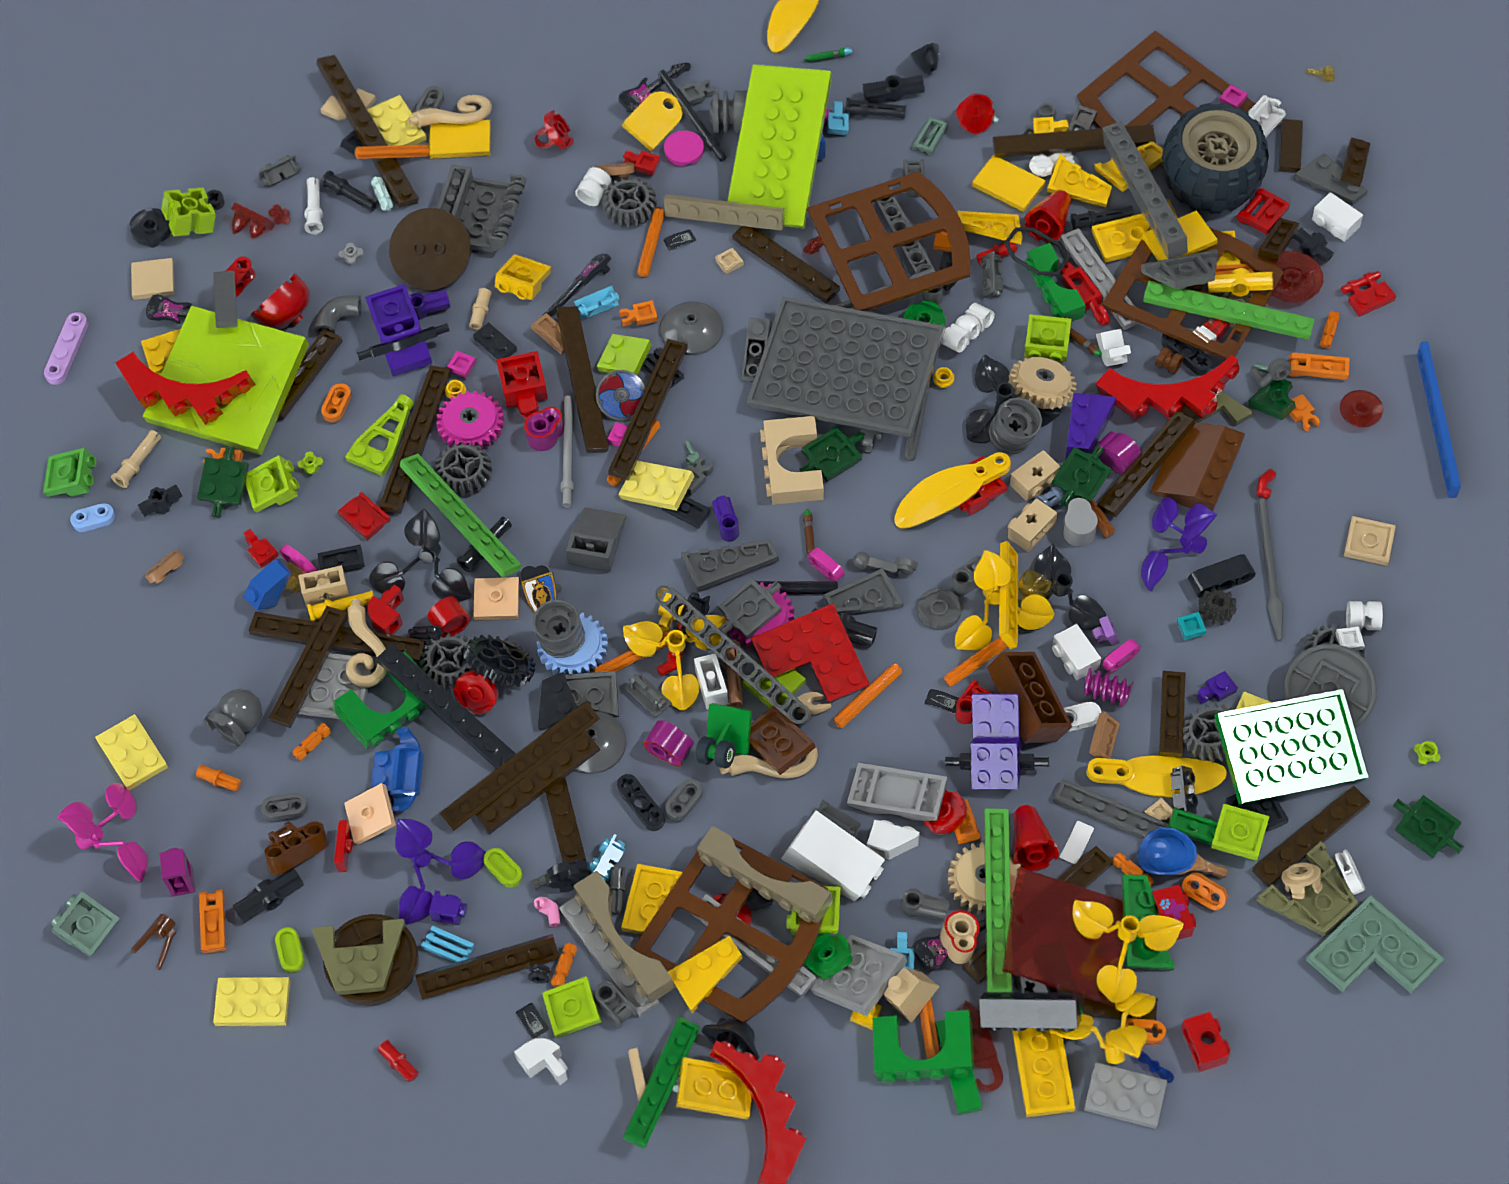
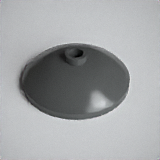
M701 302L678 304L664 315L661 322V336L664 343L666 344L667 339L688 344L685 355H699L708 352L718 344L723 334V322L719 313L713 307Z
M595 711L600 719L585 730L588 734H595L591 738L600 748V751L576 768L575 771L584 774L602 773L614 767L621 760L626 749L625 731L619 721L607 713Z

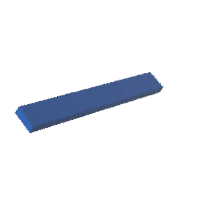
M1421 342L1417 351V359L1449 498H1457L1461 484L1429 342Z

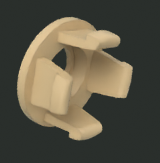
M1294 864L1287 868L1281 876L1285 884V891L1289 892L1291 890L1294 899H1304L1305 886L1312 884L1317 894L1323 888V883L1320 881L1321 870L1314 864Z

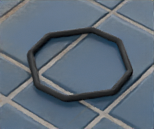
M1016 227L1005 241V246L1011 258L1037 275L1057 276L1068 262V257L1062 245L1036 228ZM1017 231L1034 232L1059 248L1064 261L1056 272L1039 271L1014 255L1009 242Z

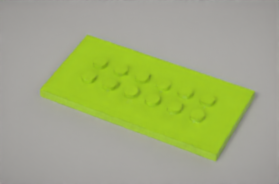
M765 65L752 66L727 202L784 208L785 227L805 228L808 213L807 207H809L832 79L831 71Z

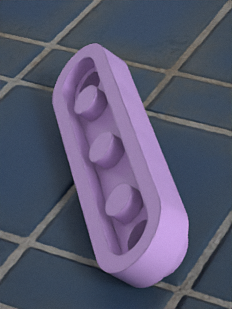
M75 312L70 314L64 323L44 370L45 378L50 384H60L68 375L88 328V321L83 313Z

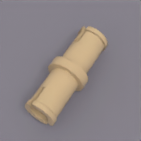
M479 289L476 303L472 306L473 314L469 323L471 329L479 330L482 328L484 317L489 311L488 303L492 293L489 289Z

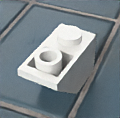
M874 820L867 847L882 858L890 860L918 846L920 832L912 827L896 826L890 821Z

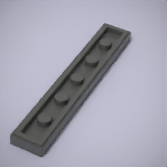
M1063 779L1053 798V802L1143 840L1149 832L1159 827L1168 828L1169 825L1166 822Z

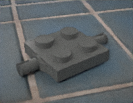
M751 578L718 605L719 610L728 620L719 629L726 634L734 627L749 639L782 612L781 607L772 597L774 593L782 588L781 585L775 581L768 588H764Z

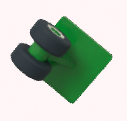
M716 703L709 704L707 736H703L697 744V762L709 765L714 760L717 767L729 768L733 763L735 753L747 755L749 753L752 711Z

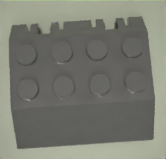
M452 164L437 208L451 213L462 222L470 237L471 250L493 253L506 246L510 234L508 228L513 224L518 204L520 203V197L518 196L523 193L527 181L524 176L510 173V183L474 178L471 167Z

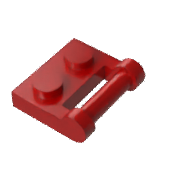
M1259 188L1255 193V197L1246 208L1236 215V219L1241 224L1246 223L1268 235L1279 218H1282L1288 211L1290 203L1263 188ZM1261 201H1266L1255 216L1250 215Z

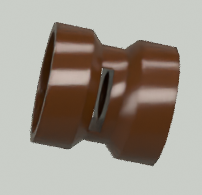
M1163 347L1157 356L1155 366L1167 368L1169 373L1175 375L1183 362L1184 356L1179 353L1173 354L1169 348Z

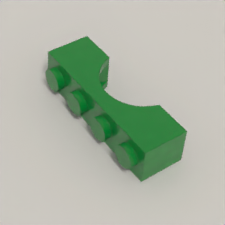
M1048 243L1028 250L1025 262L1039 271L1056 272L1059 258L1051 244ZM1031 271L1036 287H1040L1044 301L1051 306L1053 317L1069 318L1071 322L1084 318L1086 305L1077 289L1062 288L1053 281L1052 276L1037 275Z

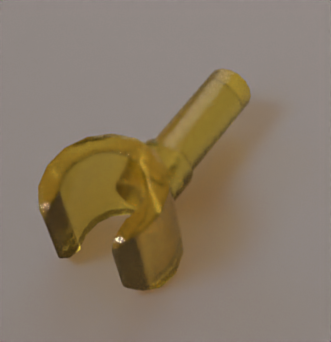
M1326 66L1320 70L1306 69V74L1323 75L1326 82L1334 81V69L1332 66Z

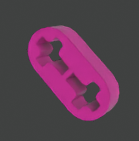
M816 547L807 555L809 562L829 580L838 582L845 575L841 566L821 549Z
M1129 639L1105 658L1102 667L1109 674L1116 672L1138 654L1141 646L1134 639Z

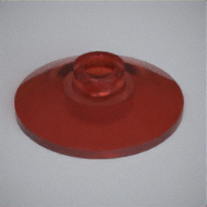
M1355 390L1347 393L1342 398L1340 413L1343 419L1353 426L1370 427L1381 419L1383 405L1375 394L1365 390Z

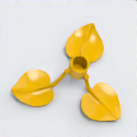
M984 550L973 575L974 582L982 589L986 598L984 601V620L982 621L977 615H972L962 621L954 641L955 647L960 650H980L989 644L992 638V630L986 625L988 622L989 604H999V586L1008 584L1011 578V569L1006 561L988 550ZM1037 594L1029 595L1022 600L1021 608L1018 607V625L1027 630L1039 629L1053 619L1055 612L1045 597Z
M705 615L718 628L726 621L724 616ZM702 619L696 621L694 626L696 631L704 628V621ZM642 621L623 626V634L628 647L634 654L640 657L653 656L656 653L657 647H662L667 643L668 649L675 653L678 676H670L663 682L662 694L679 711L690 708L698 697L699 683L692 674L682 676L680 652L685 648V641L689 643L695 642L696 647L701 650L711 649L687 628V635H684L679 630H672L660 642L663 638V633L660 626L654 622ZM715 634L711 638V643L713 646L720 644L721 636Z
M1075 900L1073 904V921L1077 930L1083 936L1090 939H1098L1102 936L1103 931L1110 933L1118 929V936L1124 941L1118 968L1113 965L1104 966L1099 970L1096 978L1097 986L1101 993L1114 1003L1126 1001L1134 993L1137 986L1135 972L1131 969H1122L1128 943L1135 940L1138 934L1140 938H1144L1146 946L1150 949L1166 951L1175 944L1183 927L1182 922L1159 915L1146 916L1140 922L1134 916H1125L1121 922L1117 921L1115 925L1110 927L1113 923V915L1105 905Z
M1134 992L1126 1001L1115 1003L1116 1009L1123 1011L1121 1027L1107 1032L1105 1041L1102 1039L1097 1027L1092 1026L1094 1019L1085 1014H1081V1023L1077 1029L1064 1032L1060 1028H1051L1050 1034L1054 1033L1066 1039L1079 1040L1089 1036L1092 1031L1100 1043V1048H1105V1056L1108 1063H1122L1125 1060V1053L1139 1058L1141 1050L1147 1041V1032L1137 1026L1125 1027L1128 1014L1140 1017L1149 1013L1156 1003L1155 996Z

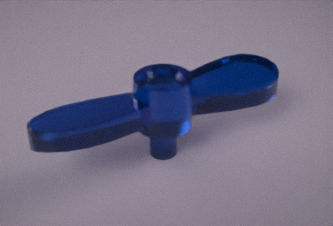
M1141 1051L1139 1058L1136 1057L1139 1062L1148 1066L1151 1072L1157 1073L1161 1079L1167 1080V1083L1173 1082V1073L1161 1067L1158 1061H1153L1145 1052Z

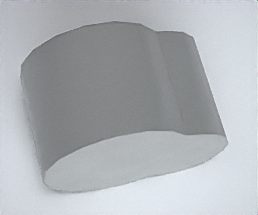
M1075 498L1071 500L1065 515L1063 535L1065 540L1075 547L1088 546L1096 536L1098 519L1086 499Z

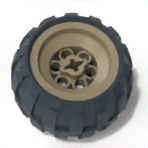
M1226 103L1202 104L1196 110L1190 109L1183 114L1176 125H1173L1169 131L1162 154L1164 178L1169 189L1173 190L1174 197L1181 203L1191 206L1190 208L1199 212L1200 210L1209 211L1210 214L1221 213L1223 210L1232 211L1239 208L1244 202H1247L1261 186L1262 180L1266 175L1269 159L1267 140L1262 126L1257 119H1252L1249 116V112L1242 108L1238 109Z

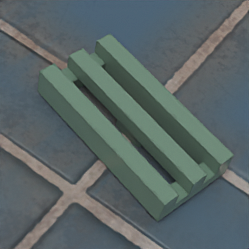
M930 117L914 142L913 150L917 151L919 149L920 153L924 154V152H927V155L931 156L948 129V123ZM934 123V124H935L934 128L932 129V131H931L930 134L928 135L926 141H925L924 144L922 145L921 142L923 141V139H924V137L926 136L927 132L929 131V129L931 128L932 124ZM942 126L939 132L937 133L936 137L934 138L933 142L931 143L930 147H928L936 132L938 131L939 127Z

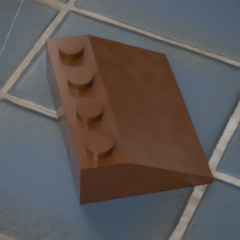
M1195 422L1193 428L1162 463L1150 493L1162 498L1169 497L1175 500L1176 503L1188 508L1195 504H1203L1211 511H1214L1242 446L1245 433L1226 426Z

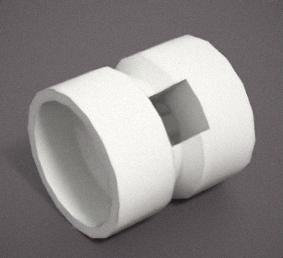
M596 167L589 168L583 181H581L575 191L577 198L586 205L597 206L603 197L604 190H607L608 185L611 184V178L602 169Z
M1348 601L1346 608L1347 628L1359 626L1360 630L1363 627L1371 631L1381 630L1383 620L1381 602L1368 601L1363 605L1361 601Z

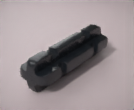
M438 625L416 626L408 630L410 638L437 639L443 634L441 627Z

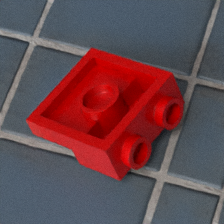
M983 455L968 464H975L985 459V456ZM978 470V471H977V473H983V472H984L983 470ZM999 477L982 485L977 493L959 505V508L962 512L967 511L969 515H972L987 507L990 500L1007 492V486Z

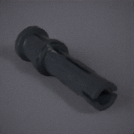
M848 97L846 99L845 114L848 115L857 114L865 117L868 114L905 118L906 105L869 103L867 99L859 101L850 100Z
M331 170L323 175L321 186L324 188L332 189L338 196L344 195L370 212H374V209L377 208V200L349 185L345 178L337 177Z
M1130 205L1099 212L1088 210L1087 213L1082 214L1071 213V226L1073 230L1085 227L1092 228V226L1134 216V209Z
M502 516L490 531L499 539L512 527V524ZM470 544L469 550L463 556L457 558V563L462 569L470 573L473 571V566L479 560H483L484 557Z

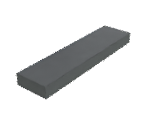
M234 271L213 272L216 328L238 327Z

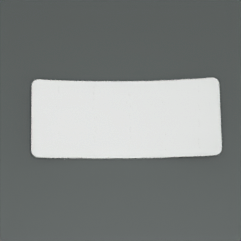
M1077 821L1060 858L1076 864L1094 828Z

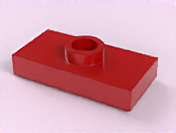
M339 820L334 856V864L338 872H347L348 855L353 851V840L350 839L351 829L348 820Z

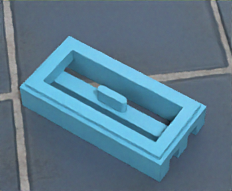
M435 926L431 927L430 934H427L426 941L421 945L422 949L454 963L468 959L475 947L473 943ZM435 935H437V936H439V937H441V938H444V939H446V940H448V941H451V942H453V943H455V944H457V945H460V946L466 948L467 950H464V949H462V948H460V947H458V946H455V945H453V944H451V943H448V942H446V941H444V940H442V939H439V938L435 937ZM431 942H434L451 951L463 955V958L457 957L451 953H448L430 944Z

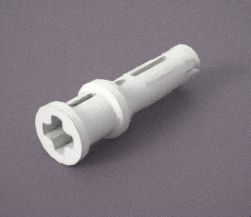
M311 177L306 181L307 209L304 215L307 223H305V231L310 234H318L323 231V224L321 223L323 212L320 209L319 196L320 181L316 178L315 184V178Z

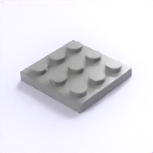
M329 653L298 714L340 719L333 711V701L350 689L365 704L368 688L353 684L346 674V665L352 656ZM363 663L356 666V672L359 675L367 676L373 672V669L368 670Z
M850 935L847 941L852 949L851 955L853 960L851 964L845 966L840 972L832 975L829 979L824 980L819 977L811 987V991L816 996L868 1016L888 988L890 978L897 976L908 960L903 954Z

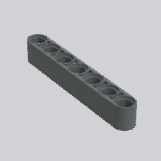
M895 196L874 202L875 211L887 233L911 227ZM919 240L895 247L910 276L933 267ZM943 286L920 293L923 300L940 305L943 300Z

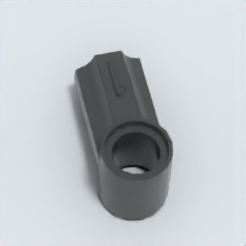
M911 888L903 894L901 910L909 917L919 915L944 922L949 901L922 894L920 890ZM915 900L918 904L913 906L908 904L907 901Z

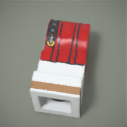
M1210 318L1207 323L1205 322L1201 327L1198 326L1193 333L1207 343L1211 339L1217 342L1227 332L1230 323Z

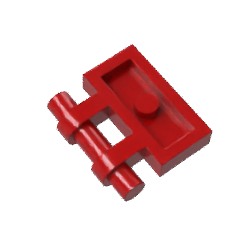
M1379 271L1368 272L1362 278L1352 279L1341 287L1343 294L1349 292L1352 294L1348 299V303L1359 317L1396 299V295L1385 281L1379 284L1376 283V280L1381 278ZM1367 285L1368 289L1360 290V287Z

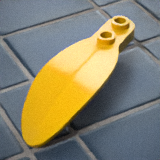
M779 0L770 17L767 33L768 46L773 53L782 52L792 43L815 12L819 0Z
M998 452L975 464L954 466L927 477L917 484L901 501L894 518L896 526L900 529L911 528L961 505L977 493L982 485L1007 474L1011 468L1010 457L1005 453ZM998 460H1002V461H1003V462L1000 463V464H999V463H996ZM978 470L984 471L983 473H977Z
M1141 756L1127 761L1094 758L1089 762L1086 774L1091 781L1096 783L1121 784L1145 795L1173 798L1172 794L1180 793V790H1172L1170 773H1172L1173 768H1180V765L1192 768L1196 779L1194 784L1196 795L1210 791L1220 785L1225 780L1227 771L1224 766L1206 760L1203 762V760L1184 757ZM1094 770L1100 771L1101 774H1096ZM1117 772L1123 773L1124 776H1119Z

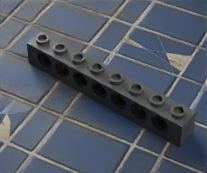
M1120 121L1104 127V145L1150 228L1153 230L1168 259L1188 253L1187 236L1124 124Z

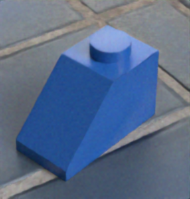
M279 559L273 560L251 579L243 597L257 611L275 607L292 572Z

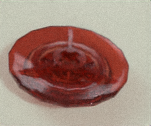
M1285 251L1278 261L1271 260L1284 272L1272 293L1274 298L1284 302L1300 303L1310 300L1319 293L1323 285V272L1319 264L1310 256L1300 252Z

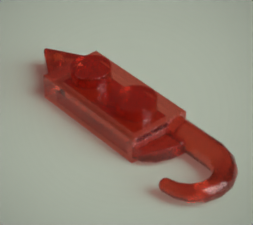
M965 1000L963 1010H969L972 1018L974 1064L976 1067L983 1069L991 1068L994 1075V1082L990 1085L983 1084L978 1078L975 1081L981 1090L987 1092L995 1091L1002 1085L1004 1080L997 1052L988 1027H981L980 1011Z

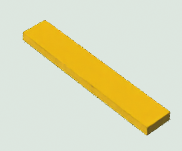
M1005 541L1000 543V557L1009 565L1011 578L1008 584L1000 586L999 636L1011 650L1018 645V554L1010 543Z

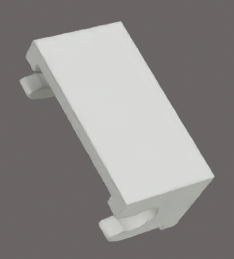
M1263 95L1249 111V116L1252 119H1257L1262 126L1265 137L1270 134L1286 115L1285 110L1274 106H1280L1281 102L1277 99L1269 98L1267 95Z

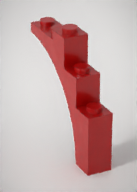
M134 352L115 362L144 409L154 406L159 400L163 399L169 410L176 417L179 414H184L193 406L205 425L217 420L223 414L220 409L222 405L230 403L233 398L248 392L251 387L256 385L247 370L220 381L193 384L170 380L153 372L140 361Z
M1231 355L1221 365L1205 375L1174 384L1138 382L1124 377L1109 368L1095 384L1098 393L1102 396L1116 397L1115 406L1135 421L1140 416L1146 415L1150 406L1167 419H1170L1176 411L1181 412L1184 405L1204 420L1207 415L1213 414L1217 409L1216 394L1219 395L1224 390L1225 384L1238 375L1240 367L1238 359Z
M716 1041L709 1056L725 1065L742 1081L752 1095L760 1113L764 1128L765 1154L763 1168L757 1184H786L807 1139L802 1136L800 1131L794 1128H785L796 1101L792 1099L790 1094L784 1091L777 1092L775 1088L786 1064L782 1063L779 1057L769 1054V1056L764 1054L759 1062L750 1053H741L734 1050V1046L728 1042L721 1041L720 1043Z

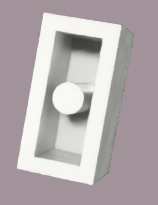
M1329 193L1315 206L1312 220L1317 225L1331 232L1333 236L1345 242L1360 228L1363 214L1332 193Z
M1077 624L1054 635L1052 650L1056 657L1062 659L1069 675L1072 674L1076 681L1087 676L1090 667L1092 672L1100 669L1101 657Z
M716 654L695 658V672L706 709H709V704L711 703L727 705V689Z

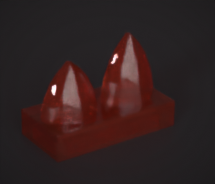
M234 202L231 208L235 212L232 221L233 234L243 230L250 221L249 231L252 239L263 234L266 229L272 231L275 223L268 218Z

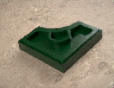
M1286 379L1271 381L1248 400L1249 407L1283 420L1296 408L1295 402L1288 397L1290 390L1293 388L1292 382Z

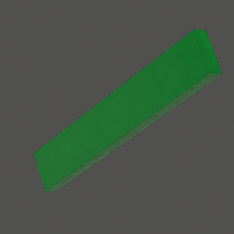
M681 1016L677 1018L623 1134V1139L642 1149L647 1146L679 1076L682 1060L684 1057L687 1058L700 1027Z

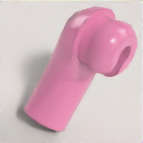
M537 897L534 901V907L548 916L549 927H559L561 924L558 905L546 897Z

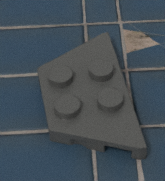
M1215 249L1142 264L1141 272L1174 289H1183L1197 284L1202 285L1206 282L1215 281L1218 250Z

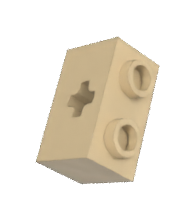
M1043 450L1011 473L1010 486L1028 502L1033 497L1041 495L1048 486L1054 485L1052 480L1061 466Z
M1036 498L1031 504L1028 503L1023 508L1022 514L1018 518L1015 517L1008 525V538L1029 553L1055 526L1057 512Z
M342 565L298 575L306 607L307 604L323 603L325 599L334 601L350 596Z

